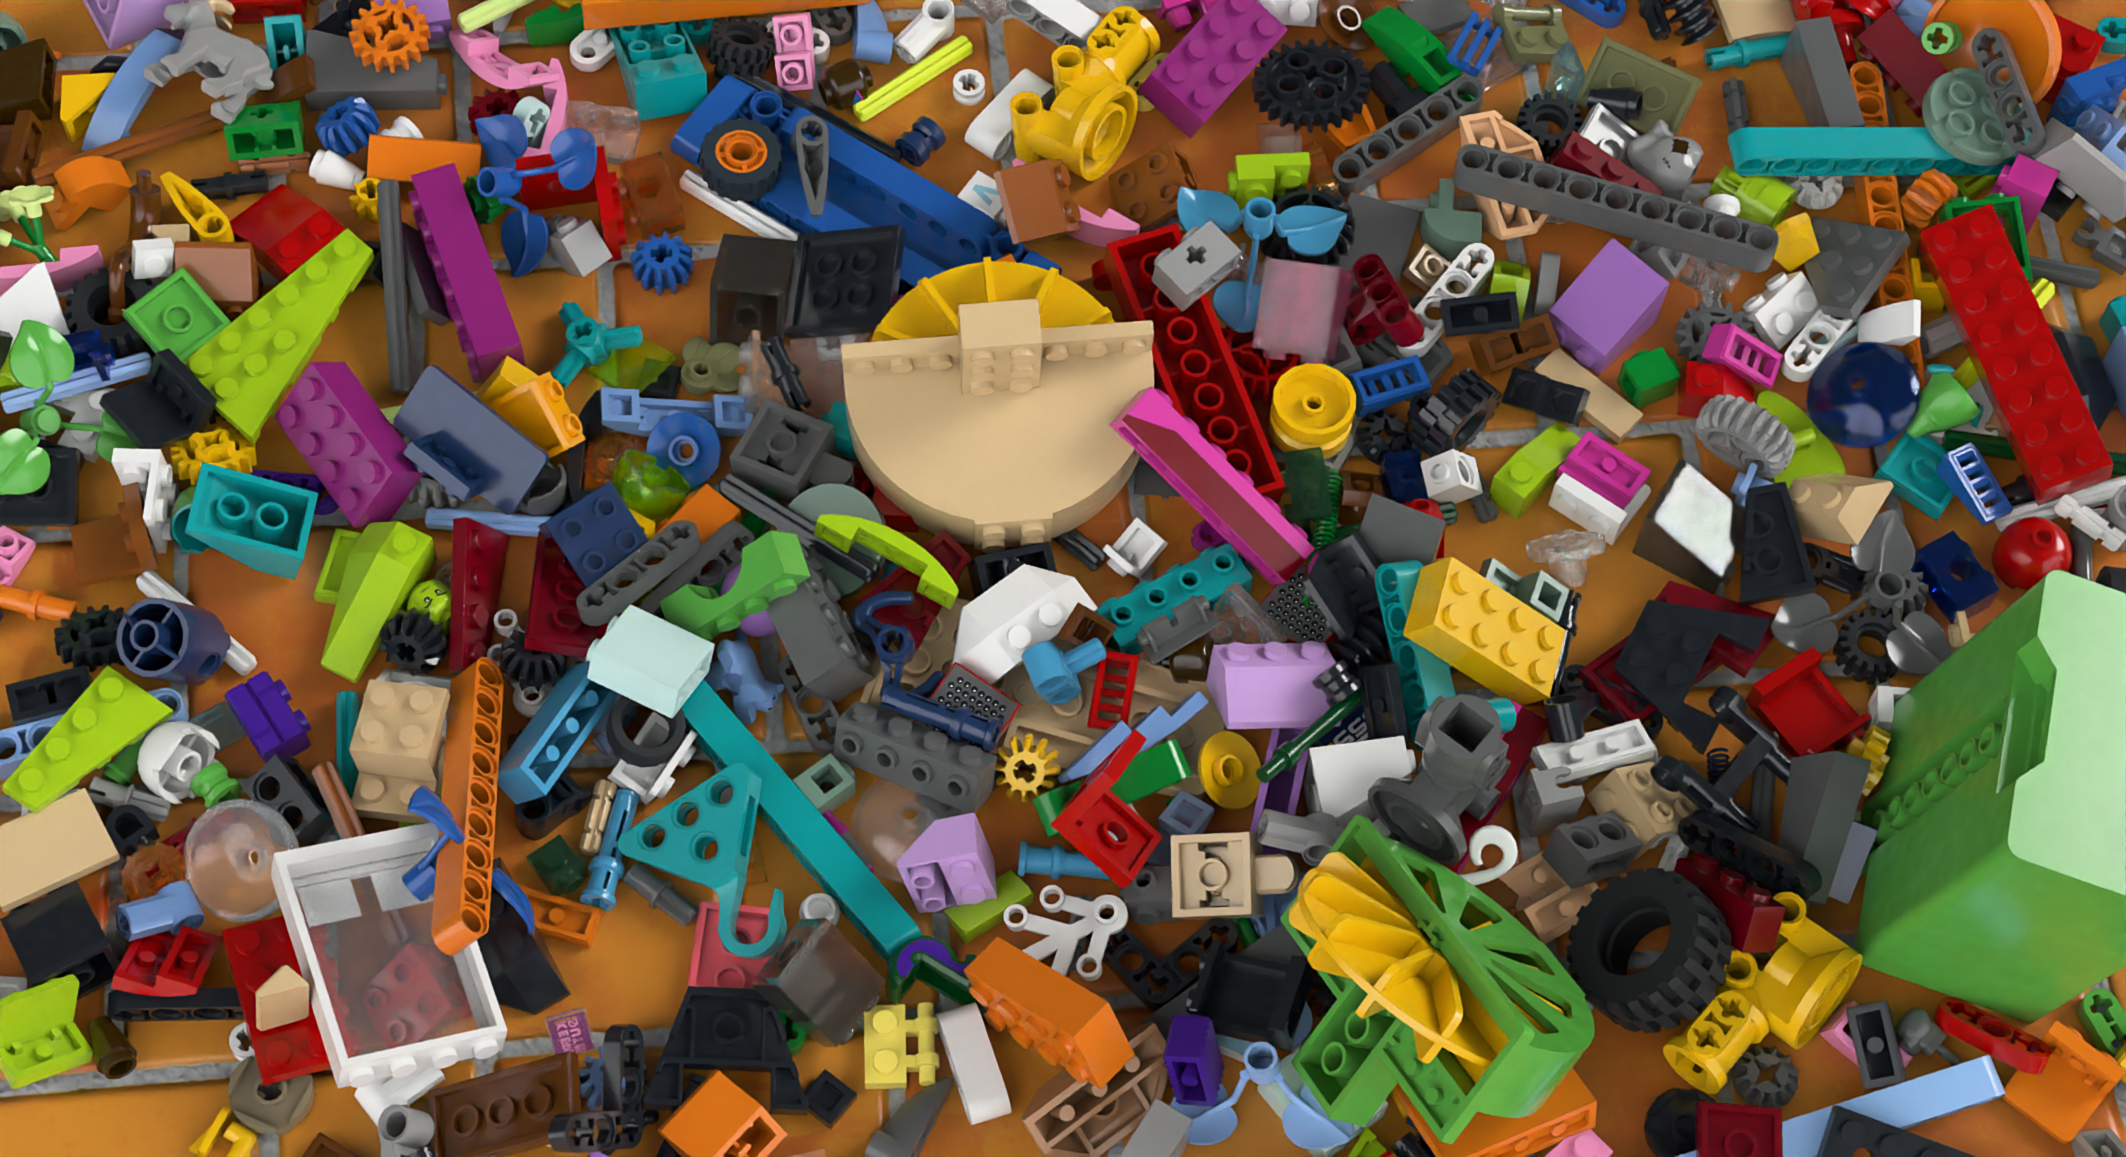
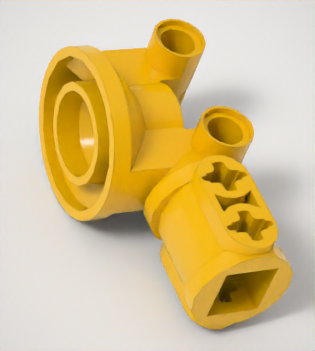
M1116 7L1092 31L1087 38L1086 47L1078 48L1074 45H1063L1054 50L1052 53V70L1055 100L1049 111L1043 109L1042 100L1036 93L1021 92L1012 97L1009 108L1015 156L1028 164L1042 161L1044 158L1061 159L1062 164L1068 170L1088 181L1096 180L1110 170L1126 147L1136 121L1138 109L1137 94L1128 84L1143 68V62L1149 61L1160 50L1159 34L1143 15L1138 13L1133 7Z
M1781 892L1773 897L1774 900L1786 906L1774 952H1767L1772 958L1764 970L1761 971L1757 968V962L1750 953L1732 950L1730 965H1725L1724 967L1727 976L1723 985H1717L1713 992L1716 994L1715 998L1709 1005L1706 1003V1006L1680 1036H1672L1663 1047V1054L1669 1065L1690 1085L1701 1091L1717 1094L1727 1083L1726 1074L1751 1044L1760 1043L1769 1031L1794 1049H1800L1806 1045L1835 1012L1859 972L1863 956L1807 918L1804 900L1793 892ZM1695 1063L1704 1070L1696 1073L1694 1071Z

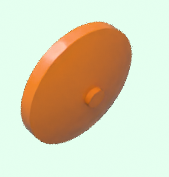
M1937 0L1925 20L1922 33L1928 25L1934 22H1953L1958 25L1963 33V42L1958 49L1950 54L1934 55L1949 72H1952L1954 68L1960 67L1979 69L1972 52V41L1981 30L1993 28L2008 38L2034 105L2047 94L2059 71L2062 46L2058 24L2044 0ZM1943 33L1937 34L1938 40H1941L1942 43H1947V36H1944ZM1990 40L1989 48L1985 51L1992 54L1995 59H1998L1999 57L1994 55V52L1992 50V44L1995 43V41ZM2008 67L2002 68L1998 71L1996 77L2007 82L2010 70ZM2015 98L2018 103H2022L2021 98Z

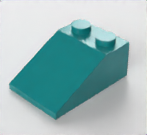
M202 462L185 533L254 570L295 580L304 559L318 493Z

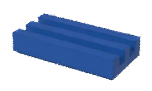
M1473 10L1445 60L1466 74L1477 77L1504 29L1497 26L1493 30L1489 27L1491 21L1486 18L1483 22L1477 19L1479 14ZM1473 28L1477 33L1461 60L1457 57V54L1470 30ZM1483 36L1488 38V41L1474 67L1469 65V62Z

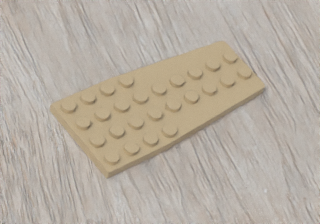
M956 597L951 610L944 606L942 607L912 661L904 666L901 689L905 691L915 689L923 684L935 671H942L945 675L952 666L961 609L971 601ZM1057 638L1052 642L1060 649H1063L1065 653L1076 648L1061 638ZM893 643L889 647L893 653L900 651ZM1105 646L1106 651L1118 652L1115 649ZM876 655L871 669L875 679L866 684L860 702L872 704L880 710L913 722L914 719L880 707L882 703L880 688L883 684L884 670L878 655ZM1140 659L1128 722L1130 729L1151 709L1161 705L1169 714L1188 695L1198 690L1209 701L1207 705L1180 728L1142 751L1145 752L1162 743L1177 739L1193 775L1157 793L1174 797L1182 789L1201 800L1206 791L1202 786L1198 773L1199 752L1208 737L1224 731L1225 723L1208 690L1206 682L1188 680L1189 683H1176L1172 678L1170 669L1156 664L1153 665L1151 662ZM1024 663L992 685L1021 704V709L990 754L997 756V761L1003 760L997 754L1000 746L1010 748L1009 739L1012 736H1016L1023 745L1025 735L1032 733L1033 745L1037 746L1042 738H1046L1048 743L1043 751L1045 753L1051 750L1058 751L1059 755L1057 758L1049 763L1060 765L1062 767L1061 774L1105 732L1103 730L1087 728L1098 663L1077 673V680L1082 689L1081 694L1075 699L1060 705L1049 704L1036 693ZM890 666L892 678H894L895 668ZM1107 667L1106 673L1128 676V670ZM1104 681L1103 688L1125 691L1126 685ZM1101 696L1100 703L1122 706L1123 699ZM1098 711L1097 718L1120 721L1121 714ZM1022 760L1023 762L1020 766L1035 769V765L1033 763L1027 765L1024 762V760Z

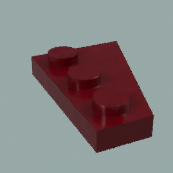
M945 529L922 547L945 568L956 584L971 556ZM900 566L860 599L858 605L863 600L881 592L891 590L912 592L914 596L912 604L885 606L875 610L872 613V617L885 625L905 626L915 640L917 652L943 606L917 592L921 577ZM894 642L893 644L900 650L902 643Z

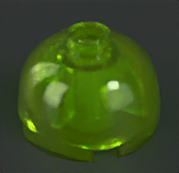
M627 449L618 459L611 479V483L626 506L652 521L662 520L675 513L690 490V485L686 479L670 465H668L666 470L655 465L657 457L640 450Z

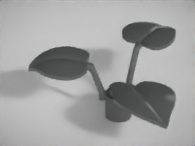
M1891 509L1875 516L1858 546L1852 543L1850 545V557L1854 566L1864 572L1874 571V579L1868 585L1866 592L1832 615H1830V608L1825 599L1815 593L1787 598L1779 607L1770 625L1771 633L1782 645L1798 653H1803L1812 646L1819 653L1829 650L1839 637L1833 622L1869 601L1871 605L1878 609H1888L1890 607L1893 609L1892 622L1897 629L1891 631L1886 637L1885 648L1889 660L1900 671L1912 675H1928L1952 654L1943 629L1928 614L1913 611L1904 618L1903 622L1900 620V609L1903 603L1899 598L1906 590V582L1903 575L1914 564L1915 548L1911 537L1900 520L1897 510Z

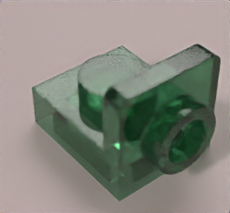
M560 834L526 856L528 864L552 895L570 894L581 887L585 878L588 877L586 862L581 856L577 857Z

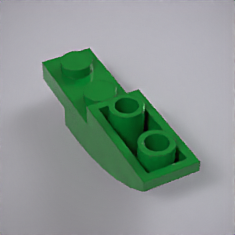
M1387 6L1360 24L1404 78L1411 75L1428 97L1464 74L1462 70L1445 60L1449 50L1433 34L1414 19L1395 8ZM1469 94L1458 96L1463 101L1474 100V97Z

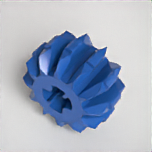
M350 96L344 101L337 100L336 104L332 107H327V112L318 117L319 122L314 129L327 151L331 149L344 158L351 152L358 154L361 148L368 147L369 134L378 135L376 131L381 124L368 102H365L362 97L354 98Z
M666 230L661 238H656L650 233L648 242L638 241L636 252H632L630 260L631 266H633V277L636 282H641L645 291L655 287L656 293L660 296L663 289L669 288L675 294L677 284L687 286L689 275L693 274L694 261L691 259L693 257L692 250L689 245L683 244V239H681L680 235L669 239V234Z

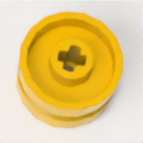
M1306 363L1292 367L1280 376L1273 391L1269 414V432L1274 444L1286 455L1300 461L1317 462L1331 458L1341 451L1350 437L1352 421L1356 410V393L1350 380L1337 369L1325 364Z

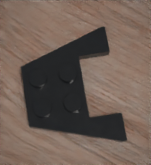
M1648 600L1613 668V672L1648 705L1651 704L1666 718L1667 723L1691 742V746L1698 753L1704 755L1720 720L1684 703V700L1717 637L1754 655L1771 620L1756 616Z
M688 986L669 1038L656 1066L654 1076L644 1096L643 1110L676 1111L682 1105L683 1069H716L769 1072V1114L807 1115L808 1101L802 1091L799 1073L787 1044V1036L772 990Z

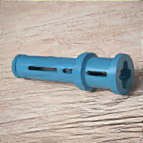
M618 789L615 792V799L605 828L599 855L590 861L588 869L591 875L588 886L580 895L582 903L600 907L603 911H610L615 908L617 900L614 897L618 880L622 879L625 873L624 864L621 862L623 854L618 849V839L624 832L631 829L636 808L640 801V796L637 793L627 789Z
M1023 840L1020 842L1018 877H1024L1025 873L1047 875L1050 876L1051 880L1056 881L1062 879V875L1112 880L1083 853L1065 851V847H1062L1061 844H1055L1052 848L1028 845V842Z

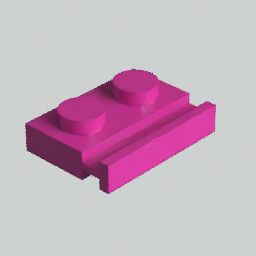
M1587 431L1567 456L1565 462L1559 466L1556 476L1560 478L1564 472L1624 510L1647 482L1651 470Z

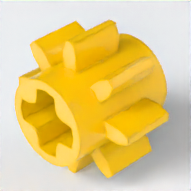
M366 178L360 183L353 184L356 195L350 196L349 200L351 208L357 209L359 220L366 218L375 223L379 222L377 184L381 180L377 178Z

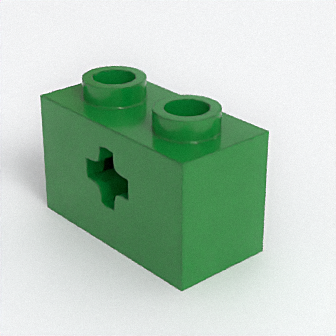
M299 101L244 106V109L232 123L227 124L224 122L223 129L230 161L304 154L305 129Z

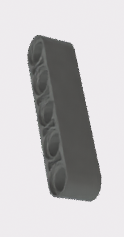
M1471 75L1458 77L1339 155L1334 161L1332 170V186L1338 194L1341 193L1344 197H1349L1351 192L1358 194L1459 128L1460 116L1480 112L1484 94V87L1481 81ZM1469 94L1474 97V100L1463 101L1458 96ZM1440 113L1445 119L1436 121L1431 119L1429 115ZM1403 132H1410L1416 138L1405 140L1399 135ZM1375 151L1383 152L1386 155V157L1383 159H1374L1370 156V154ZM1352 171L1357 176L1352 179H1346L1340 173Z

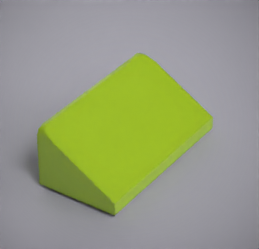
M1012 870L996 878V899L982 901L978 904L950 907L943 911L965 944L1003 922L1004 912L1010 905L1020 904L1026 908L1033 903L1034 893Z

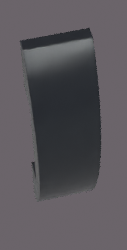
M596 390L590 397L578 417L586 440L568 449L567 477L572 504L592 492L585 490L589 442L604 443L606 426L601 424L600 390Z

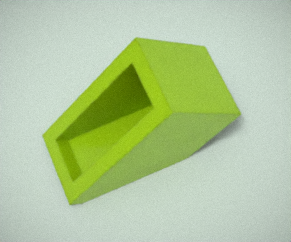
M1494 258L1487 293L1495 294L1516 291L1520 322L1523 319L1531 281L1530 265Z

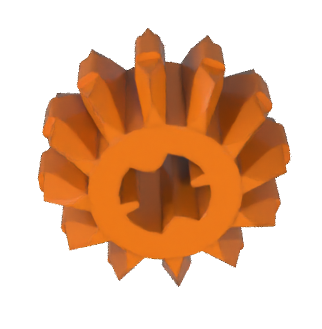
M1935 168L1923 172L1907 188V192L1901 198L1900 206L1904 222L1918 231L1934 226L1938 222V214L1949 200L1957 197V185L1944 172H1939Z

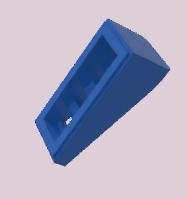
M1418 355L1353 372L1347 377L1356 393L1355 414L1357 417L1364 416L1368 412L1374 413L1429 391L1432 387ZM1408 369L1414 384H1408L1403 371ZM1390 376H1394L1399 388L1394 389ZM1379 381L1383 389L1382 393H1379L1375 382Z
M1971 442L1947 453L1943 457L1935 472L1982 526L1988 525L2012 512L2013 507L1980 452ZM1980 489L1983 493L1978 495L1976 491ZM1991 501L1993 505L1986 508L1984 503Z

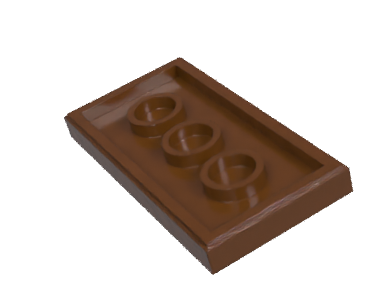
M567 1051L430 1090L429 1115L434 1122V1134L430 1140V1145L433 1147L435 1156L506 1157L550 1145L548 1131L551 1120L555 1115L581 1112L578 1054ZM576 1128L570 1129L569 1136H576Z

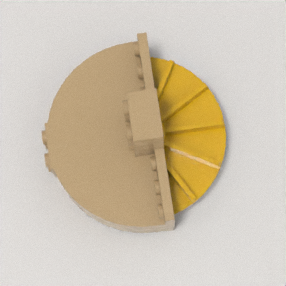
M983 257V262L952 268L929 279L924 276L918 280V285L906 293L890 309L881 323L876 326L871 342L841 344L848 428L855 454L863 471L874 487L876 485L898 508L912 516L916 525L936 535L945 529L956 542L973 545L974 550L982 549L985 553H997L1004 551L1006 547H1025L1048 541L1051 544L1052 538L1073 530L1100 512L1119 493L1138 463L1140 455L1134 450L1135 448L1128 444L1109 424L1138 391L1151 386L1154 388L1152 355L1153 321L1116 323L1108 307H1103L1086 290L1059 275V269L1054 267L1046 270L1024 263L991 261V257Z

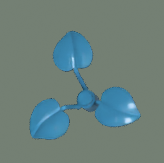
M1182 186L1179 189L1177 198L1178 218L1186 233L1194 226L1201 228L1211 220L1223 233L1226 231L1232 234L1244 222L1243 229L1252 239L1246 283L1239 280L1226 281L1216 289L1213 296V307L1217 316L1232 330L1241 333L1252 332L1263 327L1271 319L1275 311L1276 299L1273 290L1267 285H1253L1259 240L1268 237L1272 233L1274 226L1279 237H1287L1288 246L1292 251L1305 256L1322 255L1329 251L1336 243L1346 222L1347 213L1326 207L1301 205L1290 207L1279 215L1275 214L1276 208L1274 203L1265 197L1252 198L1246 204V209H1242L1240 212L1236 201L1224 193L1211 190H1193Z

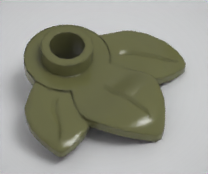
M702 336L693 337L684 346L681 355L685 364L682 366L680 378L688 392L695 395H704L713 389L729 394L737 392L747 385V380L735 371L742 360V350L740 347L728 342L716 343L711 347Z

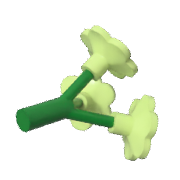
M21 185L13 188L11 191L5 190L0 193V221L3 222L13 218L15 223L21 224L32 244L13 238L12 233L0 229V245L5 247L12 245L35 254L40 262L59 261L45 244L40 216L43 215L41 203L54 199L53 187H40L38 185L25 187ZM28 217H29V218H32V223H33V228H34V230L32 229L31 225H30L29 222L27 221V218H28Z

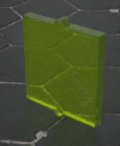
M643 337L642 345L614 349L604 362L591 366L588 372L591 376L611 388L638 389L640 394L651 382H656L658 376L676 358L671 352Z

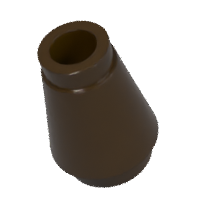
M100 1016L92 1020L88 1024L87 1030L98 1072L104 1074L108 1079H119L130 1074L137 1065L136 1049L109 1016Z

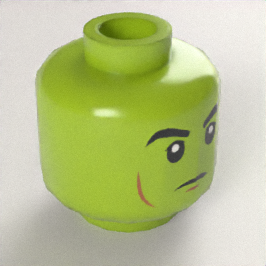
M438 579L419 583L409 594L407 611L413 607L421 615L430 611V619L432 621L442 622L440 631L450 634L451 587L445 581Z

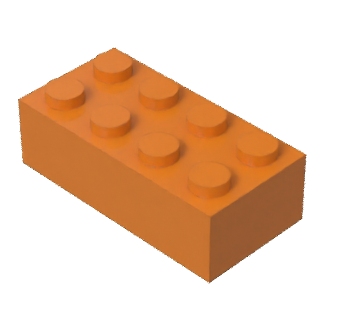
M998 936L963 970L972 985L969 991L983 1005L986 1011L983 1016L992 1028L998 1032H1001L1003 1029L1006 1030L1018 1044L1026 1049L1030 1046L1035 1048L1049 1064L1053 1066L1057 1063L1061 1064L1080 1083L1088 1081L1102 1089L1135 1055L1108 1001Z

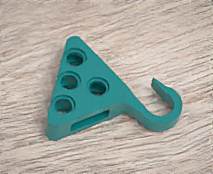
M735 762L624 832L618 839V849L623 855L637 862L716 891L719 897L718 933L723 945L730 952L742 958L759 960L773 954L785 938L787 922L784 915V892L777 888L774 889L768 914L769 926L765 936L757 943L743 944L736 934V924L747 881V869L762 777L746 764ZM732 787L733 795L727 803L721 804V793L726 788ZM698 808L699 816L697 821L687 826L686 819L688 814L693 809ZM664 830L665 838L663 842L654 848L653 838L655 834ZM717 842L716 854L711 859L706 860L705 850L707 846Z

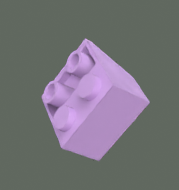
M975 813L935 820L897 860V868L919 914L938 912L945 908L965 904H978L982 901L997 898L995 859Z

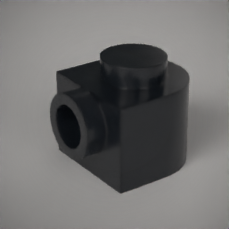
M119 806L107 818L106 830L114 846L126 861L133 856L136 859L156 845L154 841L160 838L156 827L143 810L137 806Z

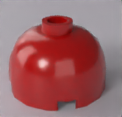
M2036 516L2021 518L2008 525L2001 532L1994 544L1991 562L1997 576L2012 589L2017 586L2021 589L2029 590L2053 570L2068 572L2072 562V546L2063 529L2051 520Z

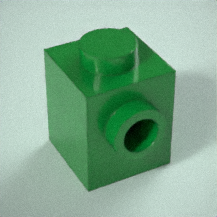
M1663 347L1652 351L1642 350L1634 354L1629 360L1623 362L1617 383L1630 404L1640 409L1674 395L1680 378V370L1676 361L1668 357Z

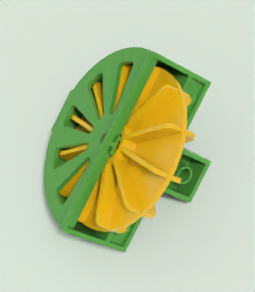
M1361 815L1353 817L1320 864L1309 870L1300 881L1297 896L1280 918V921L1306 955L1309 964L1313 969L1317 970L1337 998L1291 1061L1293 1067L1330 1119L1365 1127L1398 1083L1440 1142L1453 1144L1477 1112L1508 1118L1527 1117L1536 1113L1576 1064L1594 1038V1019L1585 1000V993L1544 942L1539 941L1509 912L1458 874L1421 852L1381 835L1368 817Z

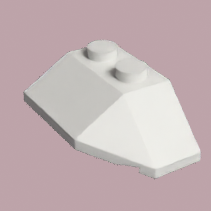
M1023 564L961 609L952 665L956 661L989 684L994 685L1024 663L1021 656L1026 649L1035 644L1053 642L1059 638L1057 636L1078 602L1093 611H1096L1098 608L1075 577Z

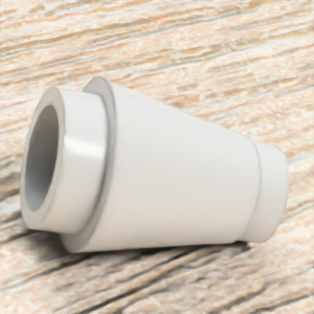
M319 149L312 160L309 176L315 178L318 184L355 191L353 184L360 183L366 179L367 172L361 170V168L331 149L327 152Z

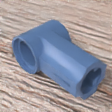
M176 881L168 884L154 896L120 904L115 910L116 928L121 938H126L128 941L169 930L173 935L177 936L183 925L197 929L205 921V915L187 881Z

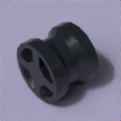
M1343 659L1333 664L1312 681L1316 689H1322L1326 694V702L1330 708L1343 701L1362 685L1358 678L1351 677L1348 673V665Z

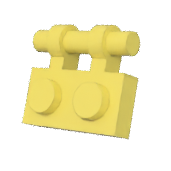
M929 1002L919 1003L917 1005L918 1018L914 1020H905V1004L864 1005L865 1089L907 1088L906 1072H919V1084L921 1086L936 1084L935 1071L939 1069V1054L935 1053V1035L938 1034L939 1028L938 1019L934 1017V1004ZM906 1037H918V1053L916 1055H906Z

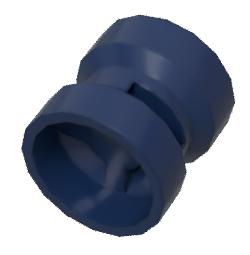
M921 116L912 124L910 132H904L895 141V146L901 149L902 158L915 167H921L929 159V153L937 151L946 142V137L936 122L926 116Z

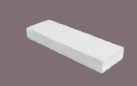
M1635 719L1585 733L1583 738L1565 743L1551 742L1533 747L1530 756L1539 771L1561 766L1570 768L1571 774L1565 778L1559 777L1555 780V783L1559 784L1653 758L1656 748L1640 720Z

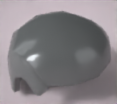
M549 462L547 463L518 509L528 515L546 516L551 515L564 505L569 496L567 474L561 463L557 467H554Z

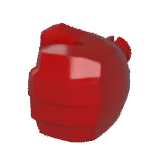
M1791 0L1798 21L1830 17L1847 70L1858 62L1853 39L1866 30L1864 18L1859 10L1846 9L1844 0Z

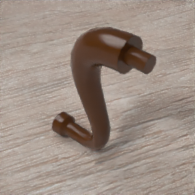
M139 170L136 172L137 184L133 185L129 190L130 227L128 240L124 246L114 253L110 262V306L107 308L108 321L114 324H119L126 320L122 314L123 311L129 308L126 305L124 280L127 266L131 264L132 241L154 239L151 232L152 225H161V188L159 185L152 183V175L149 170Z

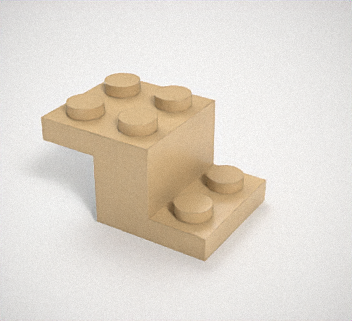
M369 679L349 747L351 756L359 771L351 799L359 817L417 824L430 822L418 814L408 812L407 809L413 792L420 786H426L439 794L441 789L446 744L441 729L450 700L447 688Z

